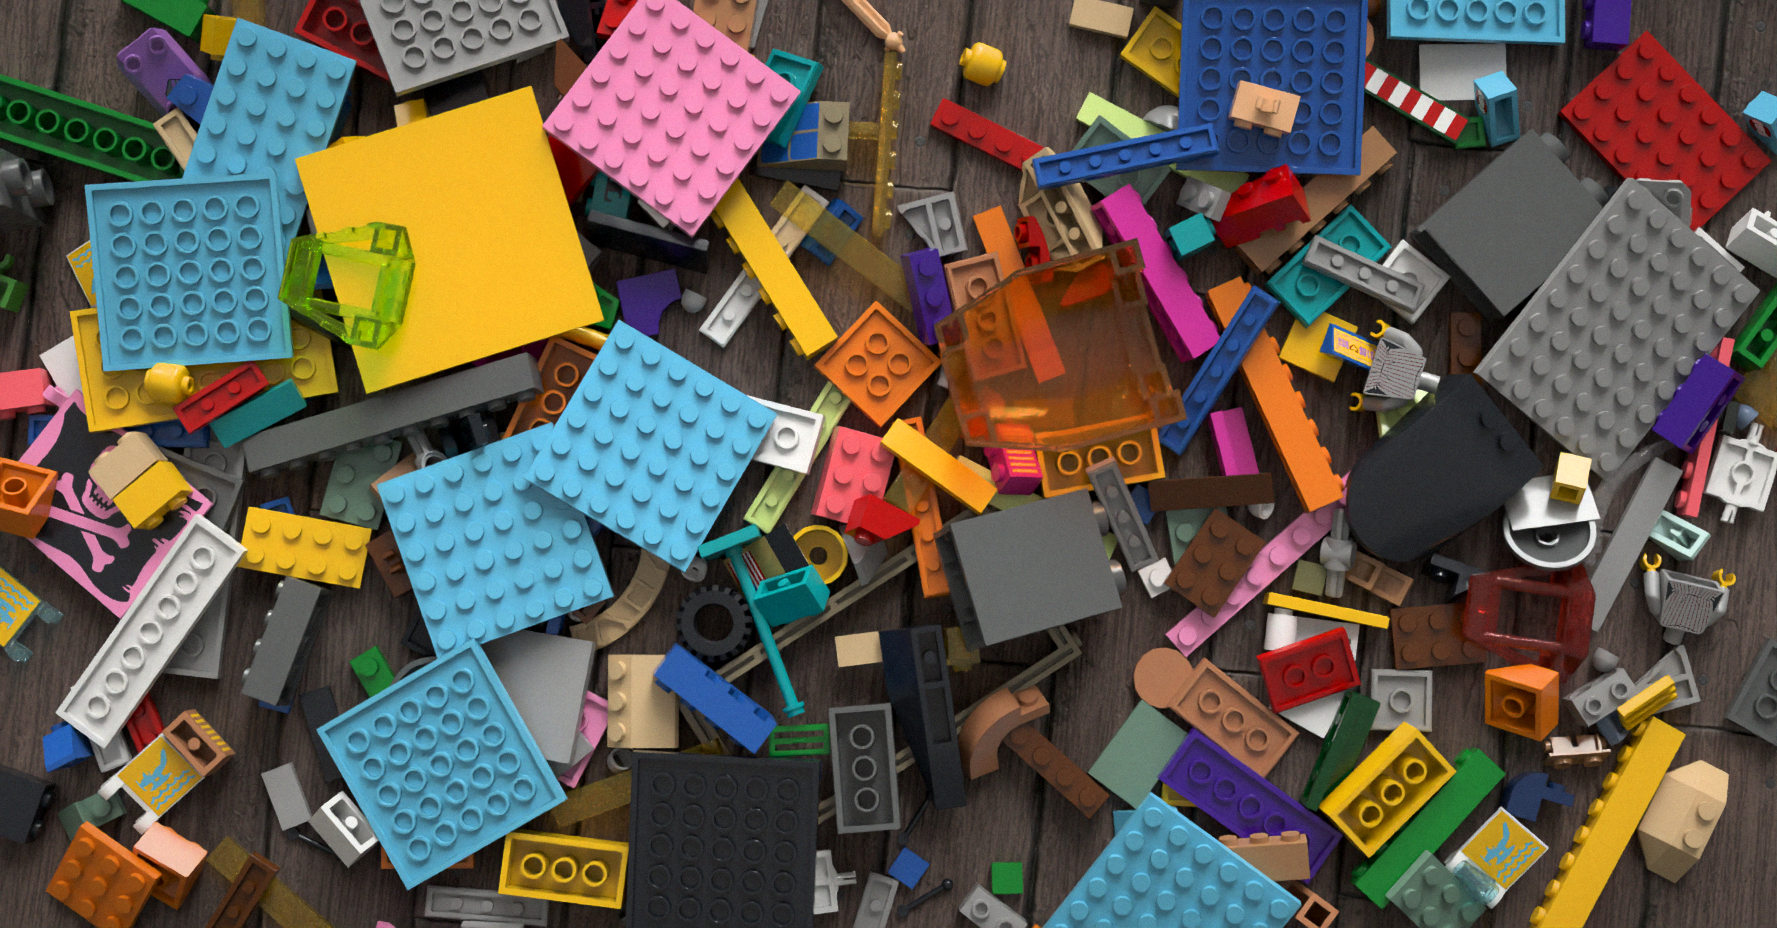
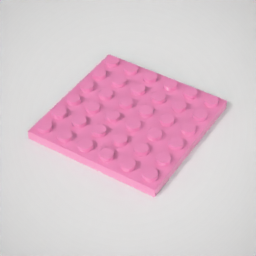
M638 0L542 125V129L693 238L799 97L801 91L679 1Z

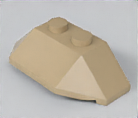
M1045 147L1022 164L1023 175L1020 184L1018 206L1024 217L1035 216L1047 242L1050 259L1079 268L1102 253V227L1090 208L1092 205L1080 183L1038 191L1032 159L1055 155L1049 147Z
M1702 760L1665 773L1636 828L1646 869L1676 883L1700 859L1726 806L1728 773Z

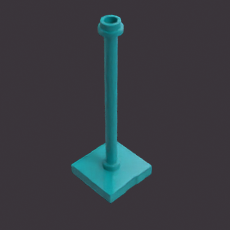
M753 524L697 547L701 558L705 559L706 562L726 555L727 559H731L787 706L782 711L786 713L788 718L804 713L803 706L805 704L804 701L798 703L769 624L754 602L756 590L742 556V553H744L743 548L762 537L760 529L756 524Z

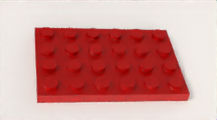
M1647 30L1557 113L1622 182L1627 177L1634 178L1635 180L1638 178L1664 181L1681 180L1691 191L1693 214L1690 229L1693 231L1698 227L1701 228L1772 161Z

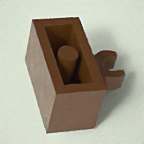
M393 530L365 544L395 598H402L414 591Z

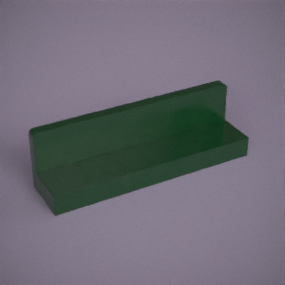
M1349 689L1345 691L1300 797V801L1305 807L1317 811L1320 803L1352 773L1379 710L1380 702Z

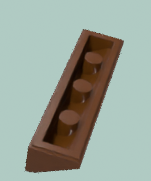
M1272 473L1148 481L1151 512L1274 503Z

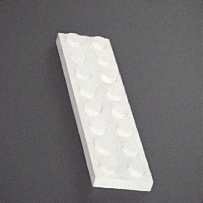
M195 514L60 705L56 714L103 749L109 748L248 552V549L201 514Z

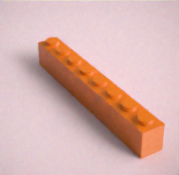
M1241 276L1208 290L1205 295L1222 334L1252 288L1249 282H1243ZM1264 328L1238 369L1307 515L1341 500L1344 497L1342 492L1345 491V487L1338 474L1333 475L1329 466L1332 463L1330 454L1326 447H1320L1316 436L1319 435L1317 426L1313 419H1307L1303 411L1306 408V404L1299 391L1295 392L1290 383L1293 380V376L1288 365L1281 364L1277 355L1280 353V348L1276 339L1273 336L1269 338Z

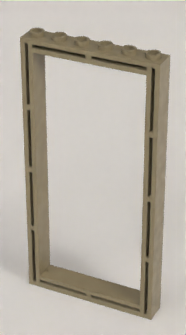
M987 505L982 513L978 515L968 508L944 523L943 528L956 522L997 511ZM914 543L881 564L868 584L862 586L860 580H856L828 598L825 609L820 614L797 619L774 633L773 638L778 651L917 562ZM1064 625L1045 630L1056 646V649L954 714L957 735L960 733L969 715L991 695L1004 688H1008L1010 693L1014 694L1031 687L1081 655L1082 652L1078 647L1083 644L1075 631L1072 629L1068 632ZM760 642L715 672L729 683L768 658L763 643ZM679 701V709L708 754L734 755L720 732L704 720L706 717L697 709L694 712ZM909 744L896 752L897 774L916 762ZM835 792L819 802L818 825L836 814Z

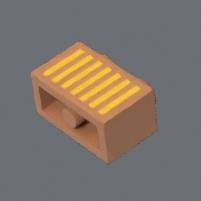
M196 709L184 711L162 731L203 777L214 775L236 754Z

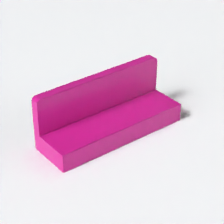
M1238 407L1210 413L1207 416V421L1221 475L1259 473L1243 409Z

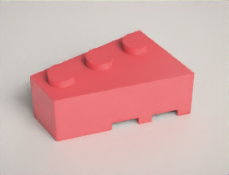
M35 368L0 373V421L15 419L16 413L26 411L27 415L46 413V408L56 406V404L42 395L49 385L53 386L52 377L48 370Z

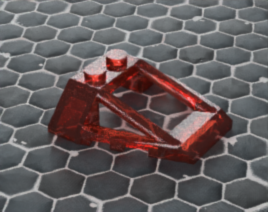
M1580 563L1575 567L1560 571L1541 570L1525 564L1519 567L1470 575L1462 636L1490 653H1495L1513 666L1533 664L1559 672V683L1566 684L1588 656L1596 593L1583 564ZM1551 575L1550 584L1517 579ZM1502 589L1562 598L1556 642L1496 633ZM1507 647L1540 652L1539 662Z

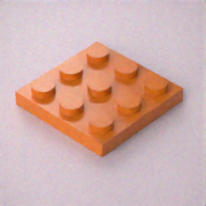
M875 301L819 359L814 368L881 429L942 364V361L879 302Z
M86 821L75 834L46 892L98 928H132L162 873Z

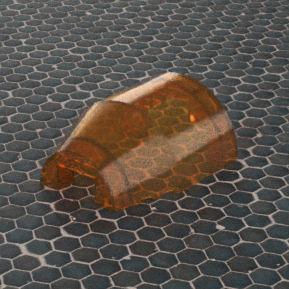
M1138 238L1016 270L968 304L963 305L934 324L937 347L947 387L966 446L1069 452L1187 420L1180 390H1172L1166 365L1161 363L1146 309L1149 303L1141 278V273L1146 267Z

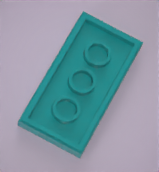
M1351 204L1317 235L1374 262H1377L1392 248ZM1311 241L1264 284L1305 329L1351 287L1302 265Z

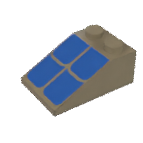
M807 102L786 148L765 141L758 150L757 167L847 172L850 102Z

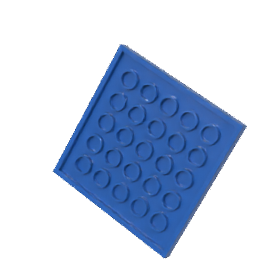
M1182 0L1177 130L1213 123L1219 154L1176 163V170L1266 173L1272 168H1279L1287 163L1294 174L1361 175L1368 0ZM1242 80L1301 96L1291 132L1287 135L1282 134L1281 138H1275L1263 134L1264 129L1252 126L1251 130H1246L1233 126L1234 121L1229 120L1228 116L1238 82Z

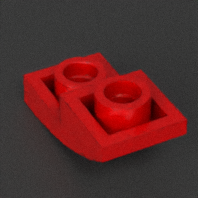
M1035 216L1017 219V224L1014 228V238L1017 241L1018 249H1028L1029 251L1026 257V270L1029 272V279L1040 280L1052 277L1047 242Z

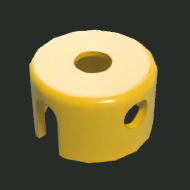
M812 525L803 528L794 535L793 538L808 564L814 566L825 585L834 582L842 575L848 562V550L843 538L837 531L828 526ZM822 547L826 550L827 560L823 564L816 565L810 560L809 556L813 548Z

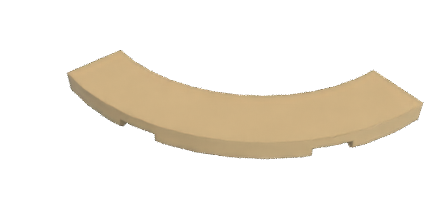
M641 549L636 573L620 598L603 613L592 618L587 625L581 623L570 626L571 637L595 642V651L621 638L646 615L656 601L668 576L670 564Z

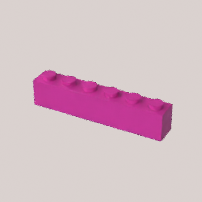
M1129 183L1090 207L1181 363L1195 359L1215 346L1220 338L1218 327L1207 316L1203 309L1204 305L1201 298L1193 292L1188 283L1187 274L1177 265L1173 258L1171 247L1167 242L1163 241L1157 231L1155 220L1144 209L1140 194Z

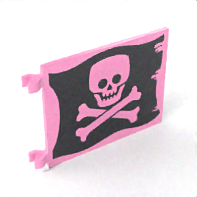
M49 385L42 395L59 407V411L18 462L57 471L58 479L49 518L34 539H27L116 616L122 619L194 515L201 514L204 517L214 504L189 484L193 492L186 497L187 502L174 511L169 510L162 516L164 518L163 522L151 530L134 529L114 501L108 498L88 473L95 466L94 461L105 452H111L117 447V441L128 431L122 428L90 433L83 393L75 389L69 397L59 386L54 388L52 385Z

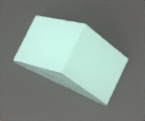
M1663 510L1648 538L1678 561L1693 560L1711 535Z

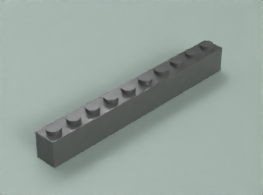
M525 352L253 434L242 440L249 473L261 476L262 479L275 478L280 475V471L287 469L290 471L302 470L308 467L307 463L317 460L318 462H329L336 459L337 454L344 452L346 454L359 453L364 451V446L371 444L376 446L391 443L394 437L401 435L403 437L416 436L421 433V429L428 427L432 429L448 426L451 420L458 418L463 420L469 415L485 410L490 412L500 411L507 408L506 404L515 401L518 403L533 401L536 399L535 395L544 393L537 358Z

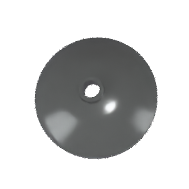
M1506 511L1502 522V534L1509 550L1525 564L1541 570L1560 571L1577 566L1590 555L1596 541L1597 531L1594 520L1513 531ZM1542 539H1546V540H1548L1550 543L1544 542V541H1542Z

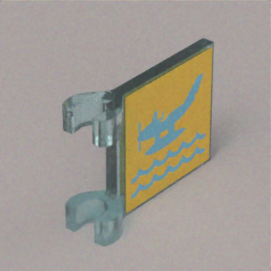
M0 564V646L14 661L19 662L21 660L23 663H26L33 652L18 642L22 635L38 616L46 623L52 622L57 624L64 614L44 601Z

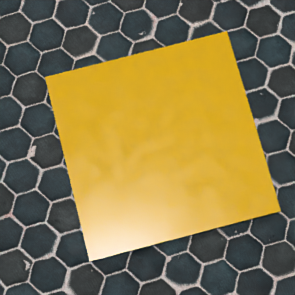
M532 86L295 159L366 394L604 321L546 131L542 129L543 121Z

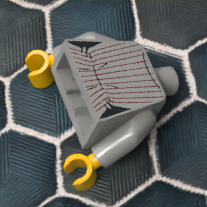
M1377 320L1376 323L1382 326V331L1378 334L1370 332V334L1378 339L1379 343L1363 393L1354 392L1351 394V396L1359 398V404L1356 407L1349 406V409L1353 411L1387 412L1402 408L1408 403V400H1414L1417 389L1435 394L1440 380V376L1423 371L1426 358L1422 357V348L1409 333L1391 327L1382 320Z
M1646 553L1640 557L1639 565L1643 570L1647 571L1643 574L1645 597L1649 611L1655 616L1660 625L1666 627L1663 635L1664 641L1680 645L1685 631L1702 634L1706 627L1711 626L1726 613L1730 593L1727 587L1736 581V576L1733 573L1727 574L1726 580L1723 581V569L1713 572L1711 580L1666 569H1660V572H1657L1656 568L1660 566L1662 561L1660 555H1654V565L1647 563Z

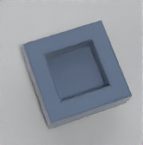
M1617 709L1596 722L1599 732L1607 739L1611 746L1621 742L1632 730L1627 731L1620 724Z

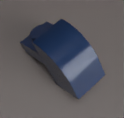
M1526 771L1514 776L1507 783L1499 808L1502 806L1511 815L1535 822L1542 798L1572 807L1575 795L1565 792L1567 786L1548 781L1546 787L1549 774Z

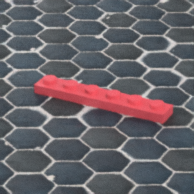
M1723 337L1710 353V356L1729 367L1735 339ZM1718 418L1693 454H1688L1687 461H1684L1681 467L1683 482L1681 490L1677 492L1674 500V506L1677 508L1675 516L1684 518L1698 517Z

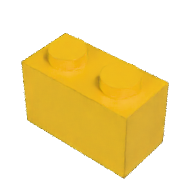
M159 461L112 500L134 529L151 530L163 522L164 518L162 516L169 510L174 511L187 502L186 497L193 490L172 462Z

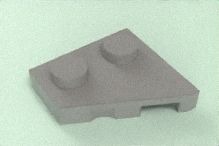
M953 191L897 205L900 213L927 243L929 248H938L940 258L968 251L958 204Z
M1684 644L1676 645L1634 683V686L1640 693L1667 675L1675 682V693L1678 698L1654 714L1701 701Z

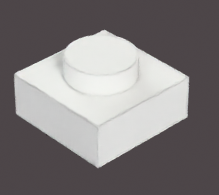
M1165 557L1137 570L1150 598L1170 589L1163 584L1171 571Z

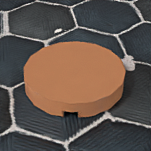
M1166 647L1151 649L1143 654L1135 664L1133 685L1139 697L1149 705L1158 708H1169L1166 705L1193 672V668L1187 658L1177 650Z

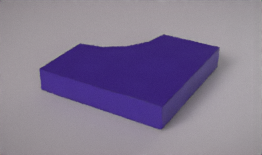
M676 269L616 281L625 323L648 337L659 335V322L663 312L672 303L681 300L682 297Z

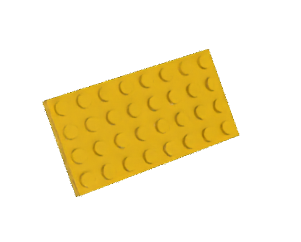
M288 289L289 305L297 290ZM322 289L306 290L323 299ZM97 307L70 311L89 432L98 433L178 420V416L172 409L177 404L155 402L151 399L149 393L145 391V375L152 368L103 371ZM292 319L294 357L254 360L271 385L257 395L292 378L304 399L339 393L331 340ZM247 361L185 365L190 373V377L194 379L193 393L188 395L187 398Z

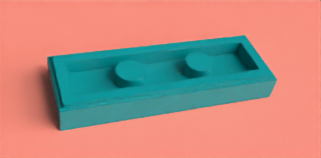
M292 378L245 401L209 425L223 447L227 448L307 407V402Z

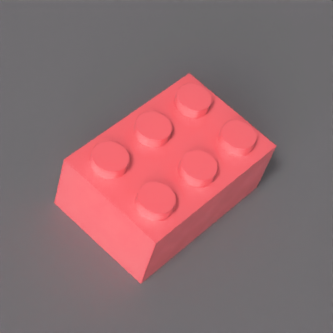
M842 426L834 427L811 515L847 524L854 500L867 494H872L883 500L895 456L879 445L883 438Z

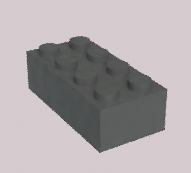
M286 576L285 581L281 580L275 591L277 601L274 609H270L264 619L263 626L266 627L262 639L259 638L253 647L252 656L255 658L252 666L245 670L241 679V685L243 686L242 694L275 706L290 705L334 594L333 590Z
M892 704L828 708L838 834L901 829Z

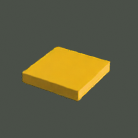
M1323 312L1306 329L1295 318L1278 357L1284 362L1333 383L1343 362L1320 352L1329 324L1332 323L1355 334L1358 327L1326 312Z

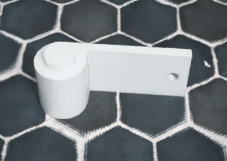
M1275 608L1274 614L1268 613L1264 649L1275 650L1343 626L1348 636L1354 661L1356 660L1360 624L1292 616L1293 610Z

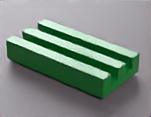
M830 723L776 726L768 736L769 757L831 755ZM824 731V736L775 738L776 732ZM824 742V748L775 750V745Z

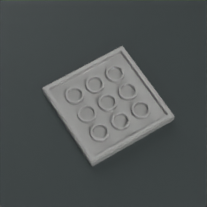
M519 630L480 644L546 760L573 764L596 643L534 631Z

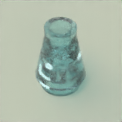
M1467 860L1461 861L1454 868L1453 874L1458 877L1474 902L1486 905L1497 896L1499 887L1496 885V880L1471 865Z

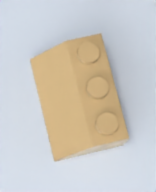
M608 655L607 747L679 748V695L673 690L667 693L654 683L657 678L653 675V671L665 655Z

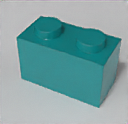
M1201 212L1168 228L1162 239L1169 244L1173 252V258L1178 263L1207 249L1215 240L1213 235L1216 234L1211 220L1209 218L1205 219Z
M809 565L761 581L754 597V602L771 627L781 624H790L803 617L820 614L825 609L830 591L814 566Z

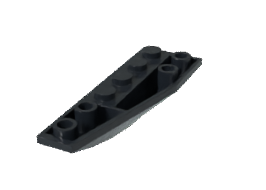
M938 622L878 631L887 693L936 811L966 806L965 790L941 624Z

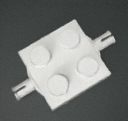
M1751 423L1747 439L1738 440L1726 435L1719 436L1705 480L1703 493L1716 497L1726 504L1720 519L1722 522L1734 524L1738 507H1746L1758 512H1764L1777 471V452L1768 450L1759 443L1764 426L1758 423Z
M831 849L817 850L814 914L838 911V887L840 885L857 884L856 878H851L856 877L855 871L837 873L833 866Z

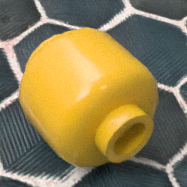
M978 42L971 49H964L959 65L963 66L964 78L988 87L993 82L998 83L1006 67V61L1003 60V54L1000 50Z
M157 363L152 369L147 371L144 379V389L155 402L179 404L186 400L188 395L193 393L194 379L190 377V373L184 365Z

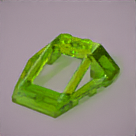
M371 222L367 223L366 226L356 228L351 226L342 228L341 231L321 232L291 238L278 299L302 315L314 320L327 331L336 334L346 343L379 350L402 326L416 265L407 228L400 225ZM372 240L370 251L334 244ZM322 254L381 266L371 310L312 297ZM324 313L354 319L353 328Z

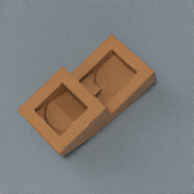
M1359 551L1356 552L1353 568L1345 573V579L1400 608L1414 583V579L1387 567L1384 563Z

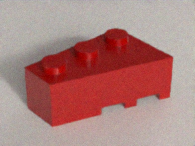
M1287 163L1279 168L1270 169L1264 176L1253 182L1244 183L1238 190L1233 192L1220 222L1209 218L1226 248L1261 237L1260 232L1272 228L1277 232L1286 230L1285 224L1300 220L1304 224L1311 221L1305 191Z

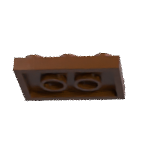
M1213 508L1163 584L1215 618L1266 542L1217 508Z
M1481 602L1388 609L1393 668L1395 670L1487 662Z

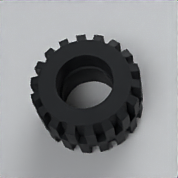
M709 585L692 591L686 599H683L680 609L676 613L677 624H675V629L679 635L678 639L684 645L686 651L700 660L715 662L729 659L746 647L752 636L754 622L747 601L739 592L722 585ZM720 605L726 608L732 616V630L721 641H709L698 631V615L707 606Z

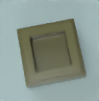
M1297 559L1290 589L1322 596L1327 569L1323 565Z

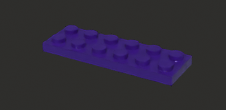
M1194 728L1190 730L1157 776L1159 780L1241 838H1250V835L1254 833L1281 836V833L1285 831H1298L1300 834H1306L1310 879L1301 880L1307 885L1343 837V834Z

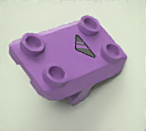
M149 28L117 55L118 69L162 117L177 108L166 97L184 74H192L212 84L211 80L196 65L187 52L163 29Z

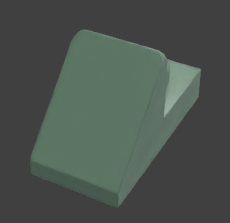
M116 791L108 800H105L99 793H96L82 801L71 804L57 814L70 841H72L79 827L86 821L98 828L126 814L127 811Z

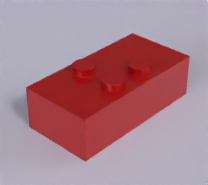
M309 0L293 31L299 39L358 61L356 68L392 86L359 1Z

